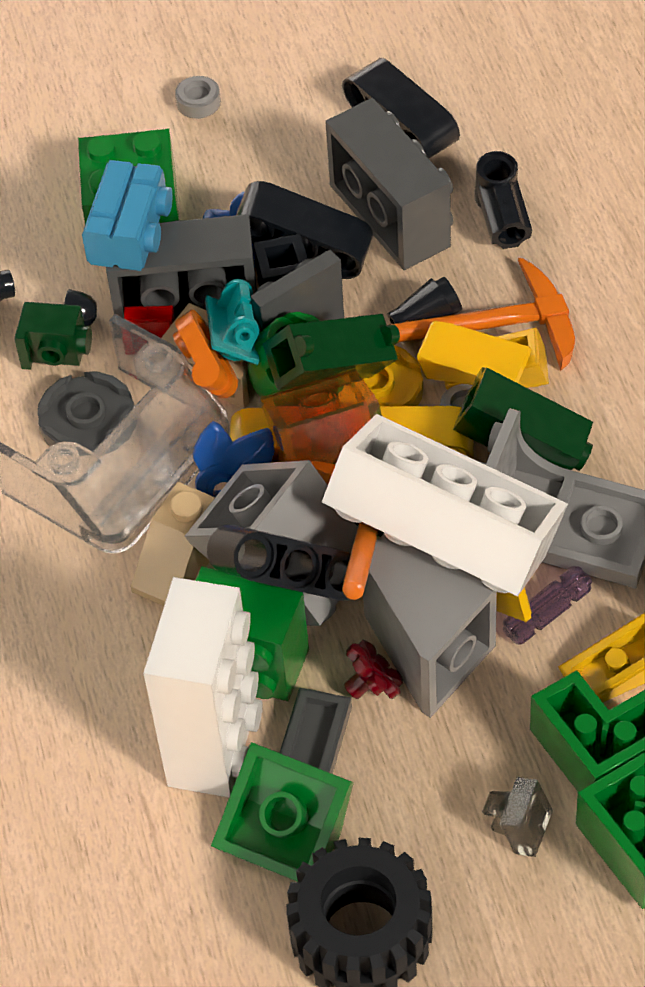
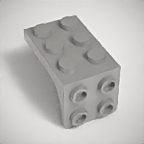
M510 408L504 422H495L488 441V452L491 453L487 463H480L568 504L542 562L637 588L645 565V490L568 470L543 459L528 446L521 434V412Z

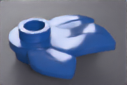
M212 421L202 431L194 445L193 459L200 470L195 480V489L216 498L221 490H213L214 487L222 482L228 483L241 465L271 463L275 452L271 430L264 428L232 441L227 431L219 423Z

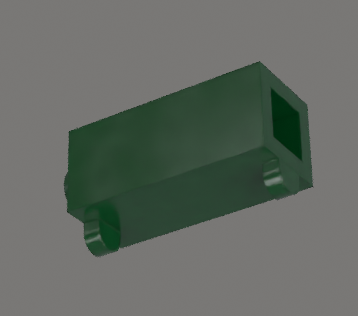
M383 314L289 324L262 345L277 390L371 378L398 360L394 345L400 339V332L396 325L386 324Z
M487 367L480 369L474 384L466 394L453 428L454 431L488 447L490 433L495 422L503 423L510 408L521 412V434L525 442L536 454L548 462L568 470L574 468L580 471L583 468L593 448V444L587 441L594 423L593 421Z

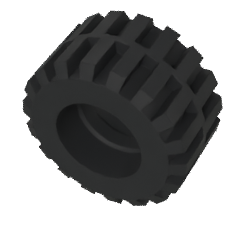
M358 838V845L348 846L346 839L334 842L335 850L327 853L322 847L312 853L313 865L305 862L300 865L296 871L297 882H290L287 892L289 904H286L291 947L294 957H298L300 969L306 977L314 973L315 985L318 987H330L331 985L336 987H398L397 980L399 978L409 983L417 975L416 963L425 964L429 955V943H432L431 891L427 890V878L422 869L414 871V859L406 852L396 857L395 848L392 844L383 841L379 848L372 847L371 838ZM356 902L376 904L384 908L392 916L389 922L381 929L366 935L343 933L328 922L340 908Z

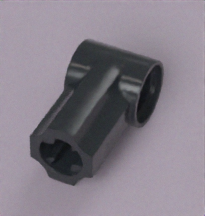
M491 151L481 156L476 164L475 201L482 208L492 244H497L502 249L519 247L523 241L531 238L532 227L517 180L518 163L508 153Z

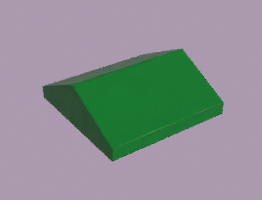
M251 742L211 847L297 881L296 871L303 862L313 865L312 853L322 847L327 853L333 851L334 842L338 841L341 835L354 782Z

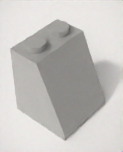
M309 460L243 464L186 533L185 537L191 545L207 558L208 541L214 531L223 525H238L351 553L358 526L355 522L348 521L339 516L336 509L322 503L328 485ZM245 544L239 550V561L245 553ZM290 555L287 557L285 561L284 570L288 568V565L290 563ZM334 566L331 569L329 580L334 573ZM303 593L306 624L321 626L323 622L327 621L334 614L339 600Z
M383 534L381 537L377 536L363 594L364 616L396 670L401 674L405 685L421 712L431 718L496 646L497 592L485 586L480 578L461 569L446 568L438 564L432 555L413 546L396 544Z

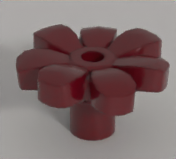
M362 640L358 644L352 643L346 649V656L353 662L352 666L356 671L344 683L345 689L352 697L359 699L369 689L377 696L384 692L390 699H394L401 693L399 687L404 683L401 674L396 669L389 668V662L382 655L377 654L373 644Z

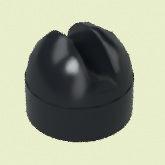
M68 289L64 305L81 306L85 326H91L97 317L96 301L91 295Z

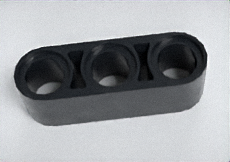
M385 58L375 60L343 80V92L351 107L374 98L385 112L390 111L395 115L401 129L411 140L416 139L422 145L428 159L459 140V127L452 114Z
M255 181L247 186L236 215L249 214L253 245L256 242L301 234L307 259H314L324 252L331 250L341 260L342 279H352L361 273L373 238V231L365 221L269 182Z
M223 525L217 528L208 541L207 556L209 562L215 569L223 573L253 582L335 600H350L342 591L351 555L350 552L238 525ZM245 544V553L239 561V550ZM290 555V563L288 568L284 570L285 561ZM334 566V573L329 580L331 569Z

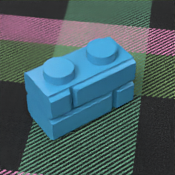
M109 160L106 164L82 233L86 259L91 265L105 267L117 265L121 269L141 271L145 266L149 252L156 253L158 251L161 239L159 220L161 216H169L173 199L172 188L166 187L164 172L160 166L140 163L137 166H133L131 162Z

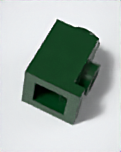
M24 301L14 337L21 369L31 370L33 362L52 366H80L82 354L88 355L92 344V330L90 326H85L81 306Z

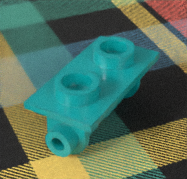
M234 279L226 284L219 299L210 296L205 298L211 348L229 360H245L258 365L260 360L254 345L259 335V326L254 319L252 305L250 304L253 290L247 281Z

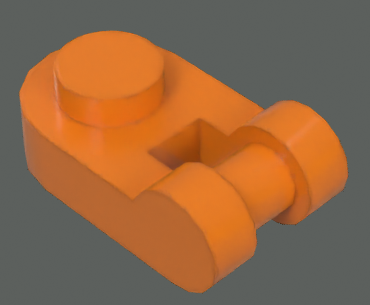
M191 309L175 321L178 331L173 334V339L180 351L188 359L192 357L195 362L192 369L193 381L216 397H231L238 388L237 376L228 359L211 348L209 326L195 310Z

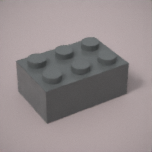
M371 98L326 120L330 186L353 213L371 227L373 236L400 267L406 270L450 248L451 226L453 225L450 194L453 193L451 179L443 168L437 169L426 157L422 145L416 139L411 140L405 134L395 115L390 111L385 112L374 98Z
M249 214L159 223L161 226V239L158 251L156 253L149 252L145 266L141 271L121 269L117 265L106 267L118 334H126L124 307L173 306L174 318L176 320L188 303L206 310V296L219 299L226 284L234 279L247 281L252 287L253 294L257 291Z

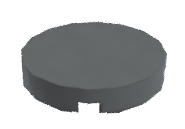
M97 371L84 372V377L72 379V375L59 379L45 391L38 404V424L46 444L62 455L77 459L96 458L114 451L129 438L135 426V404L128 387L112 375Z

